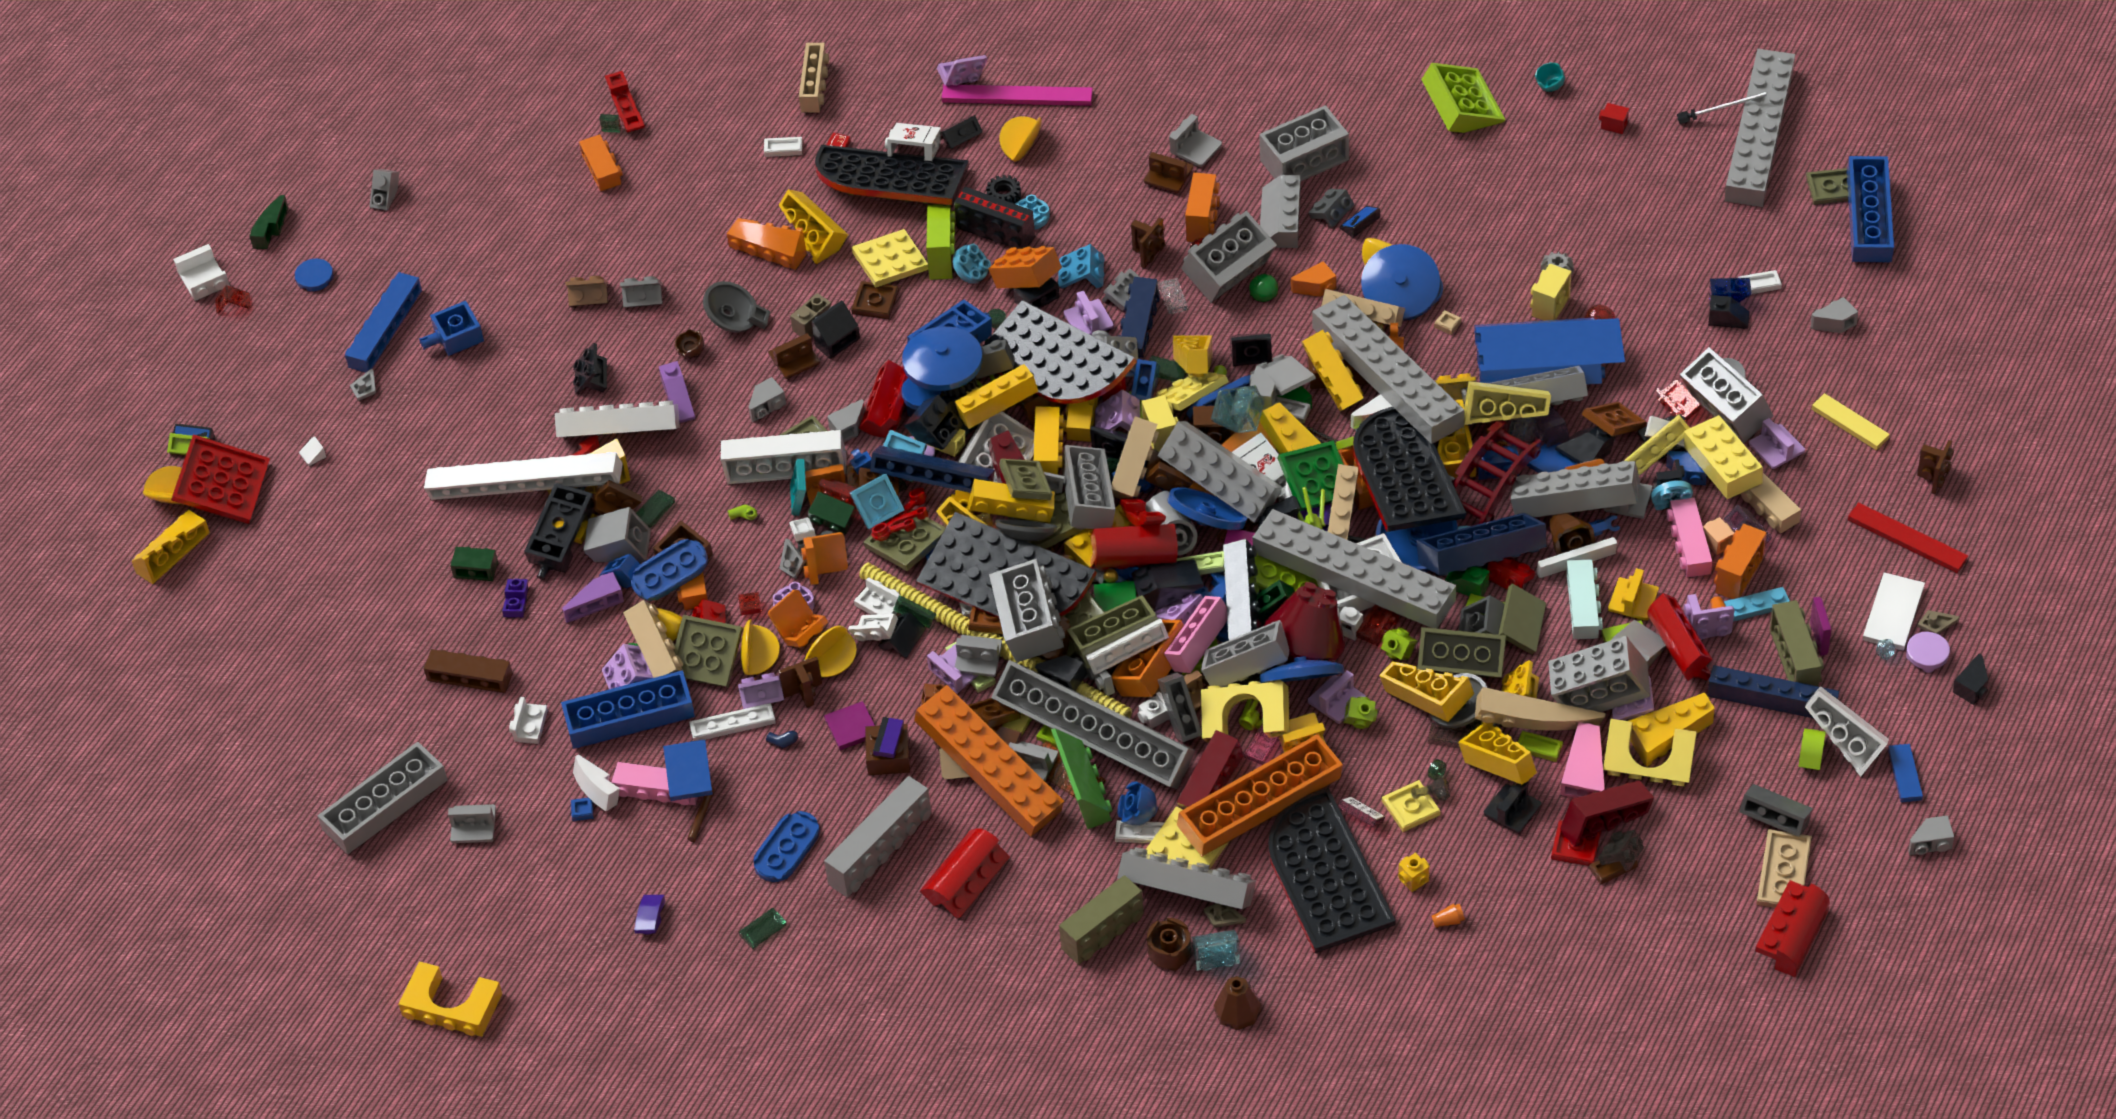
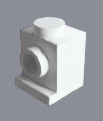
M1344 606L1340 612L1343 635L1356 640L1365 627L1363 614L1354 607ZM1349 625L1351 626L1352 630L1347 629L1345 627Z
M1160 692L1156 693L1155 697L1139 705L1138 717L1143 724L1146 723L1151 729L1170 719Z

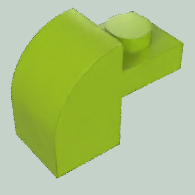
M1804 728L1798 767L1820 770L1826 735L1825 731Z

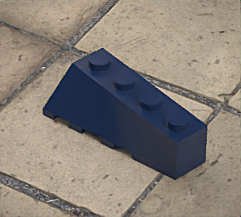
M1134 276L1133 283H1130L1128 288L1129 301L1126 300L1124 306L1126 315L1125 318L1121 319L1120 329L1122 333L1118 336L1136 337L1138 357L1144 358L1149 341V333L1147 331H1152L1153 316H1156L1157 302H1160L1161 296L1157 279Z

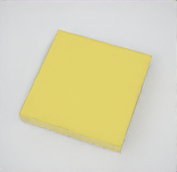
M1420 780L1382 797L1383 804L1402 832L1441 814L1440 809Z

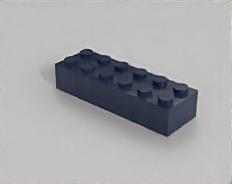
M1526 513L1417 540L1418 563L1439 576L1448 575L1452 571H1465L1468 567L1484 566L1485 563L1491 561L1500 562L1506 557H1519L1522 553L1538 552L1539 549L1547 547L1546 524Z

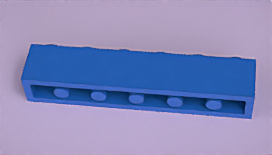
M398 272L395 278L391 280L390 286L382 294L381 300L373 308L372 314L364 322L363 328L355 336L354 342L345 352L348 368L366 373L374 367L422 292L419 277Z

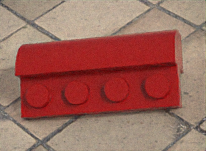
M888 359L879 369L859 429L872 436L887 438L890 430L896 432L906 405L901 395L902 385L908 379L903 366L901 367Z
M1175 524L1096 528L1091 536L1093 549L1090 560L1091 569L1103 571L1109 568L1126 569L1137 566L1141 568L1148 564L1174 563L1177 561L1178 544Z
M1665 593L1661 594L1648 608L1647 615L1685 679L1689 681L1693 677H1699L1708 680L1711 672L1706 665L1713 659L1676 598Z
M980 828L970 830L921 888L920 892L933 906L942 904L956 919L960 918L1010 856L998 844L1000 840L992 833Z
M1789 880L1756 945L1755 952L1775 959V970L1796 977L1829 911L1830 900L1828 895L1812 883L1807 887Z

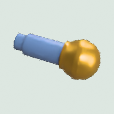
M1108 569L1104 572V579L1108 583L1126 581L1118 576L1114 569Z

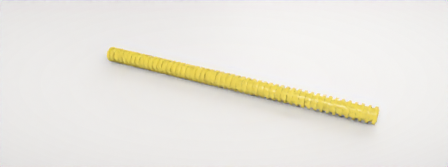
M870 562L864 564L861 568L859 576L862 580H866L869 577L874 581L881 582L883 586L889 589L896 590L900 594L902 602L921 611L923 614L926 613L927 616H931L932 619H936V621L941 622L957 633L1001 639L1000 657L1016 662L1003 636L1000 637L999 634L968 630L969 618L956 610L954 611L947 605H943V603L938 602L931 596L923 594L922 591H918L895 576L887 574L886 571H882V569L877 568ZM1035 656L1017 663L1037 672L1035 666L1046 660ZM1082 681L1076 692L1128 718L1131 717L1132 709L1130 707H1126L1125 704L1110 698V696L1105 695V693L1100 692L1098 689H1094V687L1089 686L1087 683Z

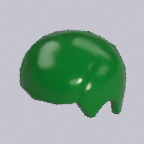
M1264 273L1257 275L1251 280L1249 292L1256 301L1267 302L1277 297L1279 287L1272 275Z

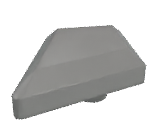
M370 369L350 385L358 401L376 394L373 369Z
M785 539L779 569L797 579L806 560L802 559V555L790 539Z

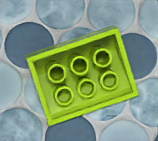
M1439 63L1430 64L1421 80L1448 131L1465 133L1504 123L1505 118L1478 68Z

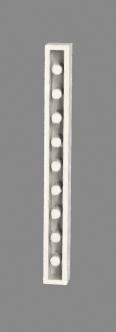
M616 452L466 466L458 465L444 468L437 467L427 470L424 489L431 500L550 490L555 483L572 488L603 485L608 480L619 484L623 463Z

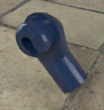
M793 730L781 735L769 732L766 742L780 748H786L798 740V733Z

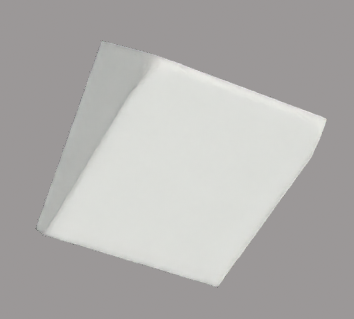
M315 436L299 452L308 466L326 458L324 448Z

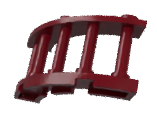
M1498 420L1487 430L1489 433L1486 437H1479L1455 472L1458 477L1453 486L1458 496L1463 487L1467 486L1490 498L1484 512L1460 500L1465 512L1480 519L1479 524L1494 520V512L1508 487L1515 483L1520 471L1529 462L1536 459L1541 452L1539 447L1542 440L1538 439L1531 445L1506 433L1507 422L1504 420ZM1504 440L1523 450V452L1519 456L1496 443ZM1492 450L1514 463L1505 472L1482 460V457L1487 451ZM1480 467L1502 479L1495 491L1470 479V474L1474 468Z

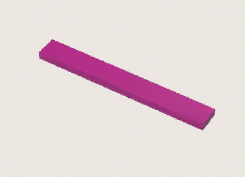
M943 84L942 103L1091 106L1093 88L995 85L945 86Z

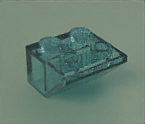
M1256 385L1219 390L1211 420L1237 433L1257 431L1264 401Z
M1235 930L1191 937L1197 971L1211 970L1212 968L1222 966L1230 967L1240 963L1239 938Z

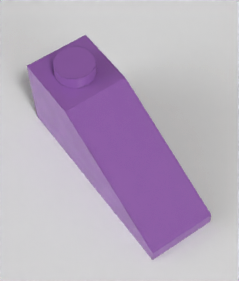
M678 361L658 366L661 382L668 401L673 400V404H678L679 423L695 419Z
M611 572L593 579L562 608L566 623L624 602L621 588L614 573Z

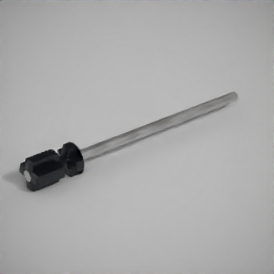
M1767 92L1698 112L1695 109H1691V113L1687 111L1677 113V120L1679 124L1690 122V118L1697 120L1698 115L1765 97Z

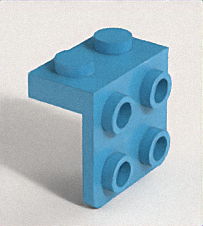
M1091 244L1059 259L1062 266L1058 274L1059 287L1065 288L1085 278L1096 288L1103 286L1105 258Z

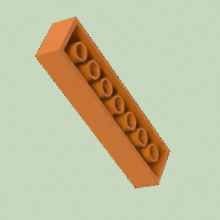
M948 685L916 709L914 721L1030 837L1062 812L1064 800Z
M1317 734L1180 811L1177 827L1202 857L1282 812L1286 807L1304 796L1319 791L1340 779L1343 764Z

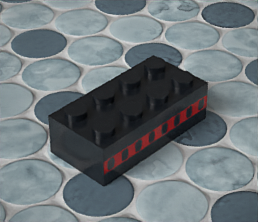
M964 187L954 201L956 225L962 231H967L1011 248L1016 247L1017 249L1028 247L1035 238L1033 210L968 187Z

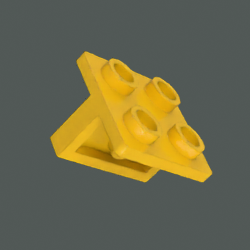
M1471 373L1459 374L1457 378L1451 379V375L1439 376L1435 382L1454 400H1461V388L1468 387V381L1475 382L1476 376L1471 377Z
M1636 568L1634 575H1630L1629 579L1618 578L1608 611L1647 621L1649 620L1647 615L1648 608L1656 600L1659 587L1643 583L1644 570Z
M1528 660L1512 672L1506 674L1502 680V691L1537 699L1539 677L1532 674L1533 662Z
M1310 713L1290 719V732L1279 737L1285 753L1317 734L1325 742L1323 737L1325 728L1323 722L1318 723L1316 714Z

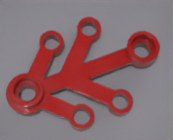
M915 488L910 491L909 497L911 500L903 507L904 511L889 518L888 522L885 520L872 528L871 535L874 540L884 541L889 538L891 533L902 529L906 532L912 531L916 528V524L911 518L917 517L918 520H922L928 517L929 514L926 507H920L909 512L915 505L919 506L926 502L927 496L923 488Z

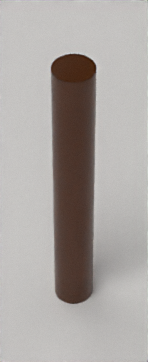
M713 795L703 796L687 838L690 842L696 841Z

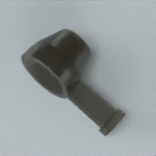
M1441 778L1428 786L1413 788L1411 795L1414 799L1431 794L1438 802H1442L1451 796L1450 786L1446 778Z

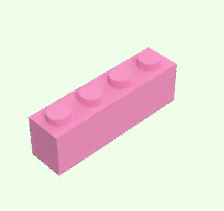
M1695 498L1670 501V509H1667L1666 513L1668 522H1672V537H1676V553L1681 555L1679 559L1681 570H1685L1686 577L1711 574L1712 559Z
M1205 596L1165 651L1164 655L1174 672L1191 673L1205 654V650L1209 648L1228 621L1227 607L1221 597Z
M622 762L617 763L611 783L620 788L619 796L696 806L698 797L670 801L666 768Z

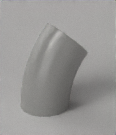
M1169 491L1160 492L1146 503V511L1164 514L1166 520L1162 524H1175L1178 555L1186 554L1193 549L1197 542L1195 526L1190 518L1175 510L1168 503Z

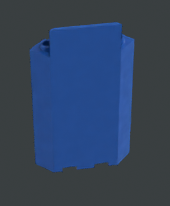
M1594 318L1474 325L1480 383H1492L1580 366L1584 371L1586 384H1602V378H1605V367L1601 366V364L1625 362L1619 318L1597 320Z

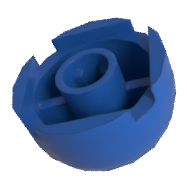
M1131 782L1125 788L1128 789L1126 795L1122 794L1120 797L1117 814L1118 817L1122 818L1120 821L1134 826L1144 825L1157 813L1156 796L1148 786L1139 782Z

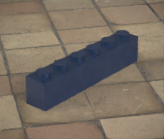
M881 445L872 452L870 469L871 472L887 474L971 493L974 479L993 482L995 473L994 469Z
M1713 665L1707 697L1813 718L1805 706L1819 687ZM1823 688L1836 699L1839 698V691Z

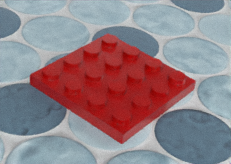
M193 434L171 501L249 524L270 458Z

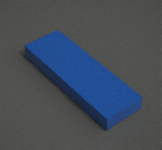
M1910 744L1888 746L1900 802L1921 801L1923 795Z

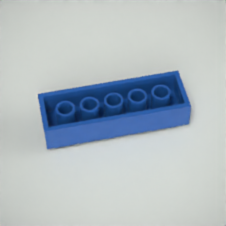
M1849 156L1847 185L1852 262H1892L1894 239L1888 156Z
M683 670L561 702L573 749L695 717Z

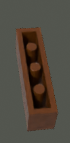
M431 649L424 666L427 681L506 693L513 675L510 661L486 658L484 656H472L465 653L447 652L446 650Z

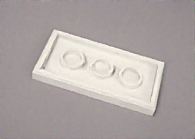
M1884 573L1862 640L1904 651L1925 583Z

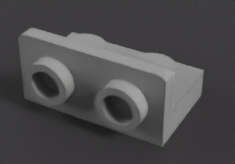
M1130 268L1126 273L1121 271L1114 279L1116 284L1114 286L1110 284L1103 293L1106 295L1102 301L1105 303L1109 299L1123 311L1126 300L1129 301L1130 297L1128 295L1129 284L1133 283L1134 276H1140Z

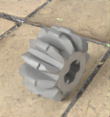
M1560 251L1557 254L1551 252L1549 255H1545L1541 263V271L1546 270L1549 264H1553L1570 270L1571 275L1574 272L1572 257H1568L1567 253L1560 254Z

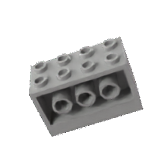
M1326 105L1259 134L1260 161L1274 179L1280 175H1300V180L1303 181L1349 160V133Z
M1247 210L1241 215L1237 213L1233 216L1229 224H1222L1214 235H1207L1199 246L1197 244L1193 245L1188 250L1189 254L1183 259L1184 264L1181 269L1211 303L1268 262L1277 246Z
M1710 347L1680 374L1690 395L1714 417L1719 415L1743 443L1762 427L1764 420L1771 419L1774 416L1763 394Z
M1033 559L989 574L1004 639L1016 663L1064 647L1062 639L1065 638L1062 626H1059L1061 621L1060 614L1057 609L1055 610L1057 601L1054 593H1051L1053 585L1050 577H1047L1044 565L1040 566L1037 559Z
M1627 636L1549 661L1551 695L1557 703L1603 712L1651 696L1647 661Z

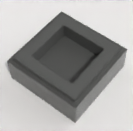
M753 303L750 306L747 321L764 329L767 326L770 311Z

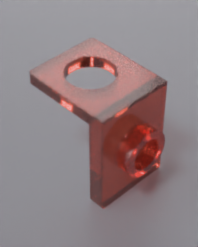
M226 285L215 299L216 313L219 314L228 302L249 309L251 306L249 292Z

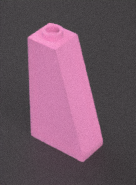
M1578 722L1561 782V795L1572 798L1605 789L1600 726L1591 723Z

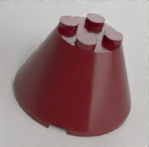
M1306 582L1304 586L1299 587L1264 624L1266 626L1278 620L1282 622L1289 646V656L1294 658L1306 656L1307 660L1328 658V661L1338 659L1345 649L1336 592L1317 587L1311 582Z

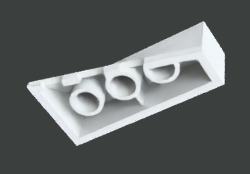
M1821 686L1805 706L1821 728L1829 735L1832 742L1841 750L1848 762L1853 765L1860 777L1888 744L1889 739Z

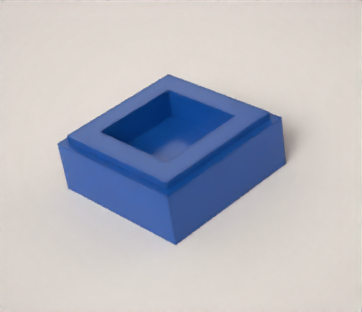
M590 798L571 800L572 821L594 819L593 801Z

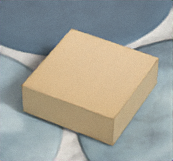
M1444 310L1434 323V328L1452 335L1461 324L1462 318Z

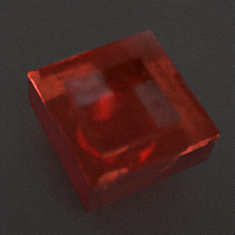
M759 592L738 595L741 616L761 613Z

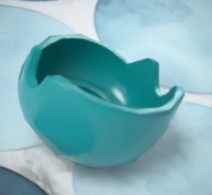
M1553 62L1543 64L1535 73L1539 87L1546 92L1558 90L1564 85L1566 78L1560 65Z

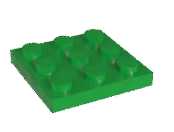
M1334 440L1278 455L1277 459L1292 495L1297 498L1300 511L1307 510L1303 487L1307 488L1311 508L1320 506L1322 489L1325 490V505L1332 503L1338 464L1344 465Z

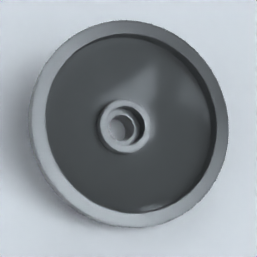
M728 281L716 282L709 286L703 296V307L707 316L715 325L723 330L734 333L745 332L753 327L754 324L748 322L747 318L750 306L753 303L756 304V301L745 288Z
M999 519L996 520L995 524L1008 537L1024 540L1029 543L1031 541L1044 540L1057 531L1056 525L1031 520Z
M1469 673L1453 675L1461 678V676L1469 677L1475 694L1449 722L1430 714L1434 722L1442 727L1458 728L1476 720L1477 695L1483 687L1487 688L1485 682L1480 677Z

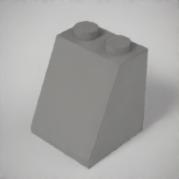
M630 507L588 519L584 552L594 562H610L616 558L631 554L639 563L647 561L651 529Z

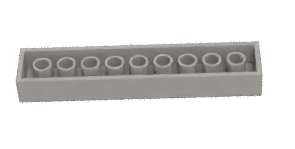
M1757 49L1746 98L1767 92V96L1745 102L1726 183V202L1759 207L1764 205L1793 75L1795 54Z
M1343 295L1312 311V328L1316 332L1324 330L1325 333L1329 332L1334 341L1331 343L1334 349H1338L1342 357L1431 444L1464 427V409L1348 297Z
M1274 509L1271 510L1252 537L1257 555L1430 628L1437 629L1456 601V585Z
M1011 660L1008 661L991 697L1053 729L1056 728L1082 740L1083 744L1175 789L1179 788L1196 752Z

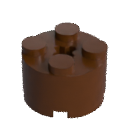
M1166 918L1164 921L1159 922L1158 920L1154 922L1147 932L1149 960L1158 967L1176 971L1190 958L1192 950L1191 935L1187 925L1176 918Z

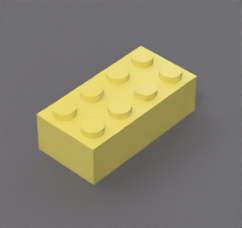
M1719 415L1684 431V448L1726 499H1730L1763 483L1762 465Z

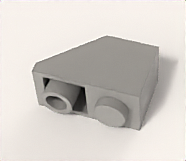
M384 169L373 171L370 208L389 210L398 190L400 172Z
M1842 297L1837 301L1831 302L1828 306L1816 310L1811 316L1810 327L1813 330L1842 333L1857 325L1858 311Z
M1256 366L1254 374L1250 376V387L1246 388L1245 399L1248 400L1249 408L1265 410L1275 404L1277 398L1276 384L1261 366Z
M772 377L756 385L749 404L752 422L786 405L785 393Z
M861 399L851 403L849 406L827 416L829 429L834 431L841 430L843 442L858 436L860 431L859 425L865 411L864 401Z
M1948 815L1925 819L1910 839L1909 855H1923L1928 852H1944L1952 849L1954 834Z

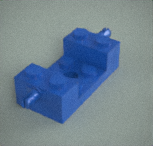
M964 299L907 336V343L922 331L944 326L965 330L972 334L980 344L992 336V318L987 312L983 313Z

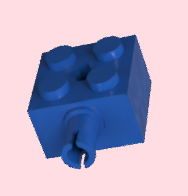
M466 301L431 314L430 317L435 333L419 338L423 350L440 343L448 356L484 342L481 326Z

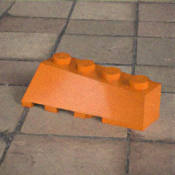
M738 218L727 232L729 247L794 270L797 269L807 255L803 228L797 227L796 230H792L789 226L785 225L779 228L774 227L772 223L761 225L758 221Z

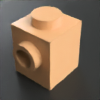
M1720 517L1714 521L1707 522L1703 526L1707 544L1716 555L1725 551L1728 544H1732L1734 532L1730 525L1725 523Z

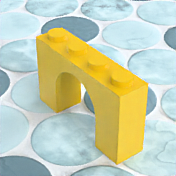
M419 961L398 1004L402 1016L409 1020L424 1021L428 1025L435 1024L451 1031L458 1030L470 1036L477 1035L482 1037L502 996L500 983L479 977L470 997L463 1004L454 1008H442L433 1003L434 995L443 979L439 966Z

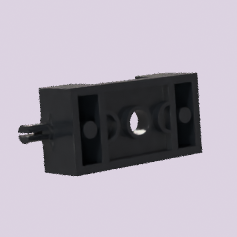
M558 483L554 484L524 550L528 562L541 567L537 578L545 580L548 570L566 573L573 558L571 546L583 520L588 521L594 511V497L592 493L584 491L586 486L572 488ZM557 521L564 522L563 526L559 528L554 527V524Z

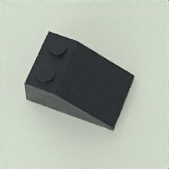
M1195 559L1181 560L1174 563L1148 564L1131 573L1138 596L1143 595L1154 612L1204 587Z

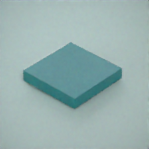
M804 459L796 460L790 481L791 514L795 516L800 515L806 493Z

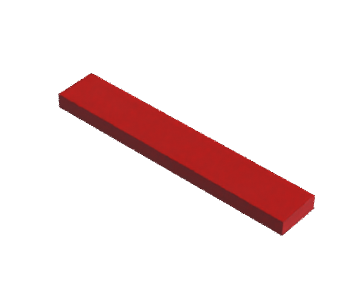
M1859 502L1848 515V521L1957 574L1968 560L1967 554Z

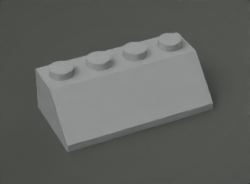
M1280 175L1262 187L1260 226L1277 244L1276 248H1298L1301 195L1300 175Z
M1280 620L1205 650L1201 671L1209 685L1220 686V688L1227 687L1230 683L1243 681L1255 673H1263L1272 666L1284 664L1288 660L1289 646L1282 622Z

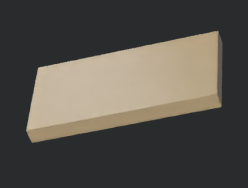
M1768 829L1756 905L1776 908L1789 880L1805 885L1812 836L1801 834L1798 837L1788 832Z

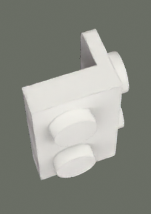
M868 577L865 580L866 588L854 600L855 606L871 615H896L902 608L900 594L894 589L883 586L881 582L874 581Z
M895 614L862 615L857 626H849L848 631L858 641L891 639L898 617Z

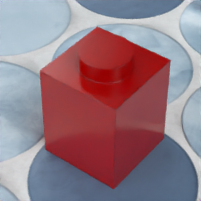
M1607 103L1605 109H1601L1599 114L1601 129L1623 134L1629 121V108Z

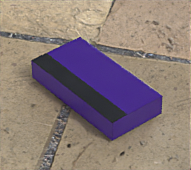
M883 717L873 749L875 756L895 757L904 720Z

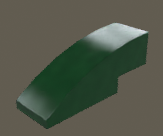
M280 195L255 222L249 235L253 249H268L272 235L280 236L289 208L285 195Z

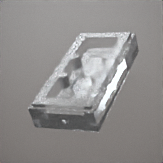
M1178 278L1160 281L1159 288L1168 313L1173 314L1188 310Z

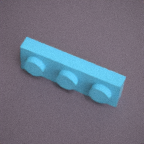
M1780 587L1724 601L1726 607L1733 606L1734 622L1772 612L1773 604L1789 602L1790 600L1784 588Z

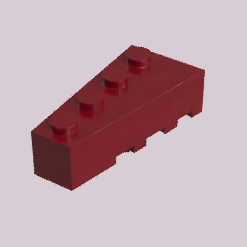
M1009 430L990 438L989 444L990 455L998 479L997 482L1006 484L999 466L1000 459L1025 460Z
M1215 730L1177 800L1179 808L1184 810L1225 786L1244 757L1237 738Z
M1640 780L1614 788L1611 787L1603 791L1593 792L1585 796L1575 797L1569 803L1560 828L1561 832L1573 847L1581 845L1580 840L1583 838H1588L1589 840L1595 838L1600 830L1606 829L1611 831L1621 821L1628 823L1647 814L1654 797Z

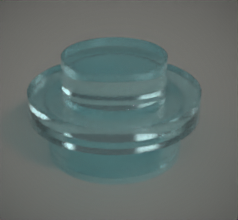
M1891 639L1880 640L1877 644L1876 653L1882 659L1888 660L1895 652V645Z

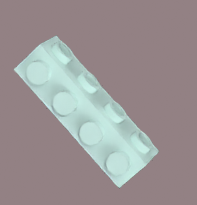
M1592 560L1567 561V583L1573 639L1598 638L1599 630L1603 628L1602 617H1598V613H1601V603L1596 601V597H1599V585L1594 582V580H1597V568H1593Z

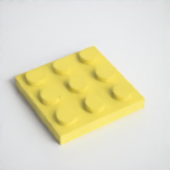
M905 229L852 246L853 255L875 287L928 270L927 261Z
M1208 372V374H1204L1202 377H1194L1192 374H1188L1187 378L1173 382V386L1158 391L1155 397L1165 395L1167 402H1171L1173 409L1181 411L1229 381L1226 375Z
M1176 806L1146 848L1148 850L1147 853H1164L1168 855V859L1184 858L1189 860L1188 864H1208L1210 869L1228 842L1201 857L1177 827L1178 814L1183 809Z

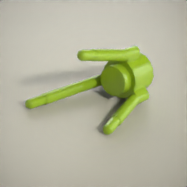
M1303 487L1308 515L1304 520L1299 511L1297 517L1300 521L1322 529V527H1325V490H1321L1320 514L1318 517L1317 514L1312 513L1307 488Z
M1248 699L1243 714L1239 719V724L1250 731L1255 727L1260 729L1263 724V718L1260 719L1259 712L1255 710L1258 701L1254 700L1251 705L1252 699Z

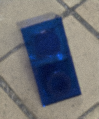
M1750 278L1710 279L1709 303L1711 295L1732 297L1738 303L1751 295Z

